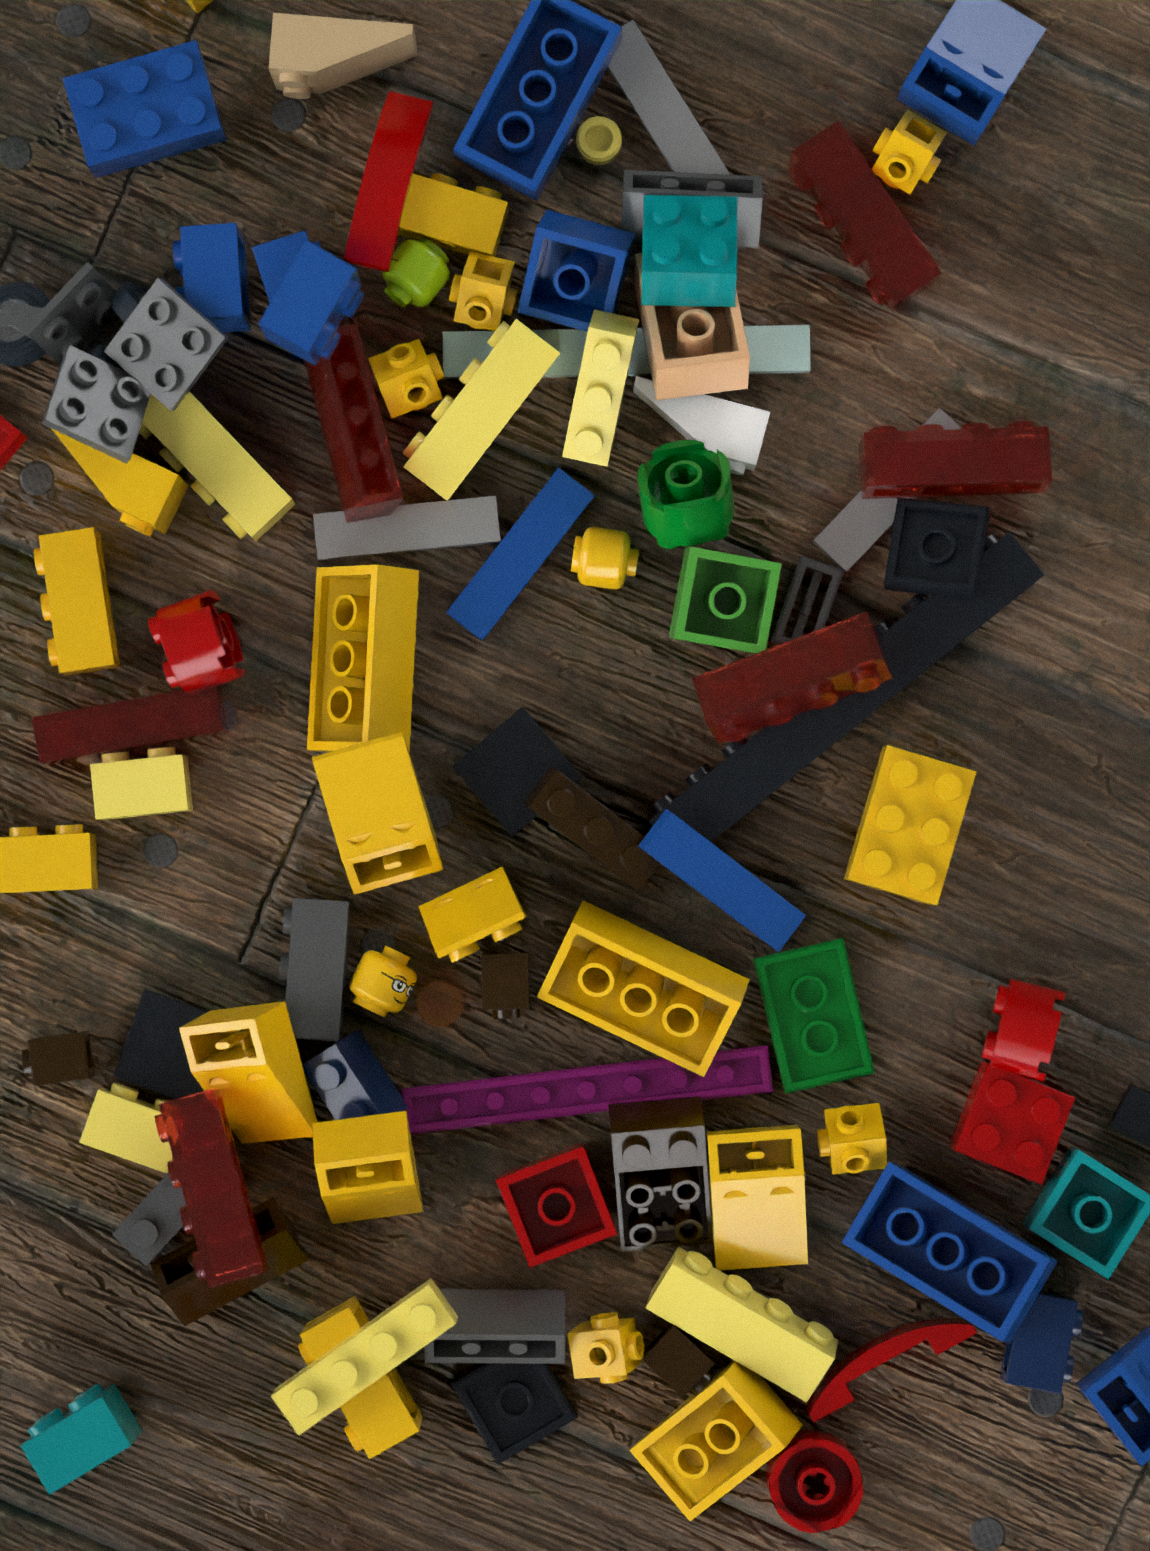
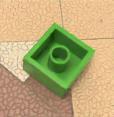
M685 547L669 638L765 655L782 563L696 547Z

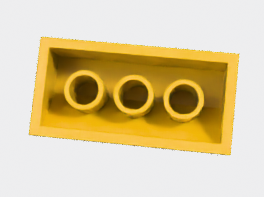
M385 565L317 567L307 735L308 751L331 752L399 732H403L409 751L419 570Z
M582 900L539 990L537 998L704 1077L742 1003L750 979Z

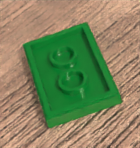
M844 938L753 958L785 1094L875 1073Z

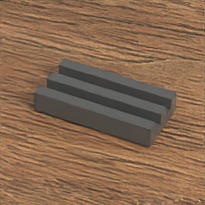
M801 555L770 643L814 658L844 570ZM809 568L814 570L791 639L784 637L783 633L805 570ZM826 574L832 577L807 645L801 643L800 639L822 576Z

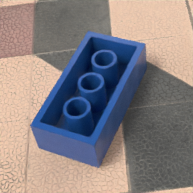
M531 0L453 149L456 159L538 201L622 41V27L571 0Z
M888 1162L842 1241L846 1246L1001 1342L1012 1341L1058 1260L910 1170L893 1162Z

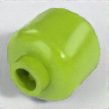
M421 238L419 241L413 239L403 241L393 254L389 272L382 271V276L387 284V287L384 289L385 293L401 307H406L409 303L417 307L429 305L449 280L448 256L436 244L426 238Z

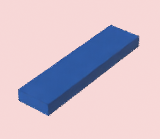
M558 467L454 601L446 614L483 642L595 498V495Z
M665 809L638 846L777 952L782 949L806 916L667 809Z

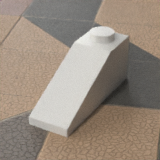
M636 376L633 392L687 440L703 442L705 449L716 454V449L722 452L729 462L732 474L744 475L745 469L754 471L767 427L769 411L705 394L656 400L653 381Z

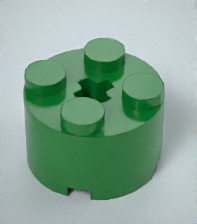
M696 440L673 441L655 449L652 452L653 458L645 466L642 462L639 467L637 480L643 521L647 530L656 538L658 545L661 547L673 549L678 546L699 545L708 541L721 540L729 533V525L734 516L731 472L726 456L718 449H716V454L705 449L703 442Z

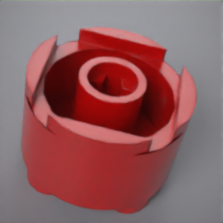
M208 590L159 608L157 616L148 619L151 635L156 644H162L168 660L163 662V671L171 688L180 686L190 696L239 679L245 675V670L236 668V663L244 661L235 627L228 612L219 615L214 603L220 602L221 599L214 590Z
M1012 978L1008 987L999 985L992 1012L1001 1014L997 1032L987 1031L981 1057L990 1060V1067L1011 1072L1027 1079L1044 1082L1046 1073L1038 1071L1039 1063H1050L1062 1014L1061 1011L1053 1010L1055 999L1064 1001L1066 992Z
M800 1430L782 1451L769 1460L766 1480L772 1503L780 1517L793 1528L806 1533H820L845 1525L857 1512L863 1496L862 1474L851 1450L836 1436L823 1431ZM818 1472L821 1473L824 1485L822 1487L814 1485L808 1490L805 1478L808 1475L814 1477Z

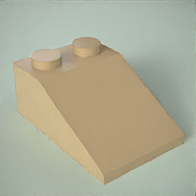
M273 13L268 69L276 90H282L283 95L289 98L308 99L311 93L323 94L417 56V43L413 24Z

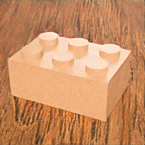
M642 253L635 254V290L656 400L748 389L750 355L737 291L735 307L641 305Z

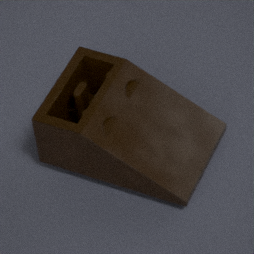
M701 1097L608 1104L621 1251L713 1243L705 1125Z

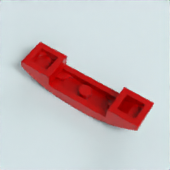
M392 91L388 92L362 177L346 244L345 262L389 272L420 147L423 146L431 117L433 101Z
M938 1318L904 1325L870 1340L844 1358L825 1377L813 1393L806 1406L813 1423L854 1401L846 1385L851 1380L925 1340L928 1341L934 1353L938 1355L977 1334V1331L973 1324L966 1319Z

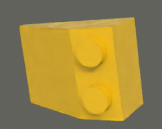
M52 429L108 502L122 514L119 521L148 537H151L154 530L166 535L189 487L178 474L133 453L130 461L126 464Z
M733 1360L714 1375L696 1395L692 1394L629 1451L686 1518L692 1521L782 1451L803 1424L759 1374Z

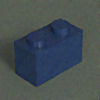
M359 1029L302 1065L304 1072L335 1120L400 1112L408 1107Z
M1040 1291L1012 1341L1006 1342L1000 1373L1001 1379L1006 1384L1061 1394L1063 1383H1070L1074 1369V1356L1068 1355L1071 1338L1079 1337L1083 1321V1310L1077 1309L1078 1301L1072 1296Z

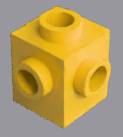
M907 109L894 131L886 127L878 139L872 152L879 155L871 172L881 177L888 186L901 189L910 195L919 180L928 184L941 162V159L936 157L935 153L947 132Z
M470 251L462 276L454 275L450 290L449 301L457 303L454 322L467 324L475 329L496 331L504 315L512 316L518 294V289L510 287L515 261Z
M420 339L395 345L386 352L368 358L391 419L411 411L421 410L429 404L443 399L437 381L445 378L435 352L426 355Z
M879 1103L824 1109L825 1128L817 1129V1141L820 1157L829 1156L832 1175L885 1169L887 1165L886 1134Z
M601 1313L590 1317V1321L580 1323L567 1333L574 1379L600 1377L601 1383H617L628 1378L627 1374L642 1363L644 1340L642 1334L636 1329L635 1318L618 1319V1313Z

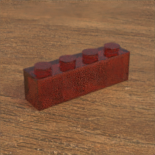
M839 121L792 151L790 162L793 166L788 169L792 179L801 191L804 192L809 189L818 202L814 209L819 219L827 229L835 227L844 241L840 244L843 254L853 267L858 265L862 267L870 279L866 282L867 289L879 305L886 303L890 310L893 311L937 282L942 272Z
M357 324L338 327L337 332L341 334V337L329 359L321 357L317 366L304 360L346 523L389 516L403 500Z
M1030 421L1013 422L1007 425V428H989V425L986 423H970L962 426L961 429L943 430V426L938 424L922 425L917 427L916 431H898L894 426H878L870 429V432L863 433L859 444L862 499L1045 493L1052 481L1048 426L1035 427V423Z
M864 612L698 675L692 679L706 724L720 744L725 741H739L747 737L750 732L768 725L784 724L790 721L794 715L810 709L829 707L839 698L855 692L872 691L879 687L882 682L893 679L878 633L868 613Z
M209 685L188 692L182 690L32 717L39 762L45 765L229 733L221 687L216 685Z
M212 1088L160 1103L161 1114L155 1116L156 1128L161 1142L169 1141L174 1160L167 1162L168 1171L173 1187L175 1189L181 1187L186 1206L180 1207V1215L187 1235L194 1233L198 1252L192 1253V1258L199 1280L206 1279L208 1288H212L269 1271L220 1088Z

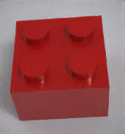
M981 1060L949 1147L954 1151L1042 1185L1075 1097L1020 1075L990 1067L989 1063Z
M583 1142L499 1174L496 1177V1182L529 1268L617 1234L615 1223Z

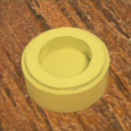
M602 116L591 117L579 127L576 135V147L580 156L588 163L594 165L607 164L613 161L620 152L622 144L621 131L611 119Z

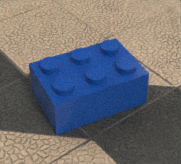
M196 40L62 78L86 163L95 178L227 141L203 55Z

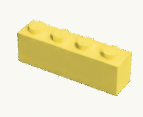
M517 319L511 326L505 321L499 325L487 341L493 347V350L482 363L477 358H474L458 379L465 386L455 400L446 395L430 416L437 423L429 434L425 436L419 431L403 451V454L409 458L403 467L447 501L560 355L559 351Z
M190 391L175 411H170L152 394L150 395L139 433L145 439L151 434L156 436L165 446L159 454L177 473L185 467L196 478V481L190 485L191 488L209 506L216 500L228 512L222 520L240 539L248 533L257 541L295 505L292 498Z
M679 1246L651 1290L645 1307L652 1313L805 1402L809 1400L835 1359L839 1340L833 1337L832 1332L827 1327L818 1322L805 1321L793 1314L792 1309L783 1301L776 1298L768 1299L754 1291L745 1279L734 1274L728 1276L713 1267L710 1260L696 1251L687 1252Z
M430 1278L276 1387L271 1397L299 1436L457 1323L458 1316Z

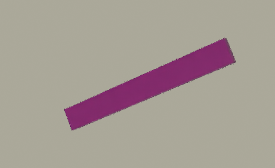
M767 1045L717 1051L704 1077L661 1057L401 1088V1096L408 1105L403 1111L407 1112L410 1135L609 1111L608 1104L697 1096H700L701 1100L773 1092Z

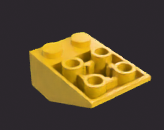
M403 732L312 757L339 853L354 895L443 870L436 834Z
M500 867L418 906L438 959L449 955L452 963L478 951L480 947L477 940L491 934L494 941L497 942L520 931L522 928L519 920L527 917L504 867Z
M285 1001L211 1010L179 1028L191 1073L242 1144L313 1137L312 1123L318 1122Z
M406 1111L312 1123L314 1164L321 1198L332 1224L424 1212Z
M798 1125L706 1131L715 1268L722 1271L808 1264L801 1128Z

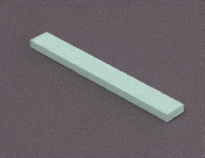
M810 325L744 326L750 355L749 374L810 373ZM643 328L637 329L628 376H651ZM579 329L532 330L560 352V355L542 378L578 377L587 332ZM495 331L443 332L444 380L459 379L474 358L483 363L493 350V347L487 341Z

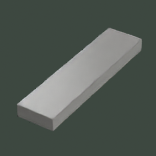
M634 20L623 25L622 41L608 65V70L672 172L730 175Z
M939 407L813 540V543L846 573L894 523L897 498L916 499L969 444L972 438Z
M496 496L313 514L318 561L501 542Z

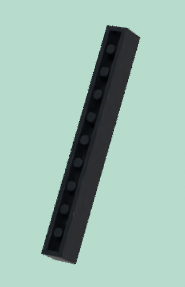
M1011 532L1001 539L995 533L991 534L986 539L977 600L930 595L928 597L926 594H916L901 606L902 610L906 613L904 617L894 625H891L885 619L865 635L870 642L869 645L857 654L850 647L829 664L834 673L820 683L814 676L796 690L793 694L799 701L784 712L778 705L761 718L757 723L762 730L749 741L741 734L721 750L726 759L714 769H711L706 762L685 780L690 785V788L679 797L675 798L670 791L649 809L654 814V817L647 823L652 828L665 809H667L708 841L712 842L1045 574Z

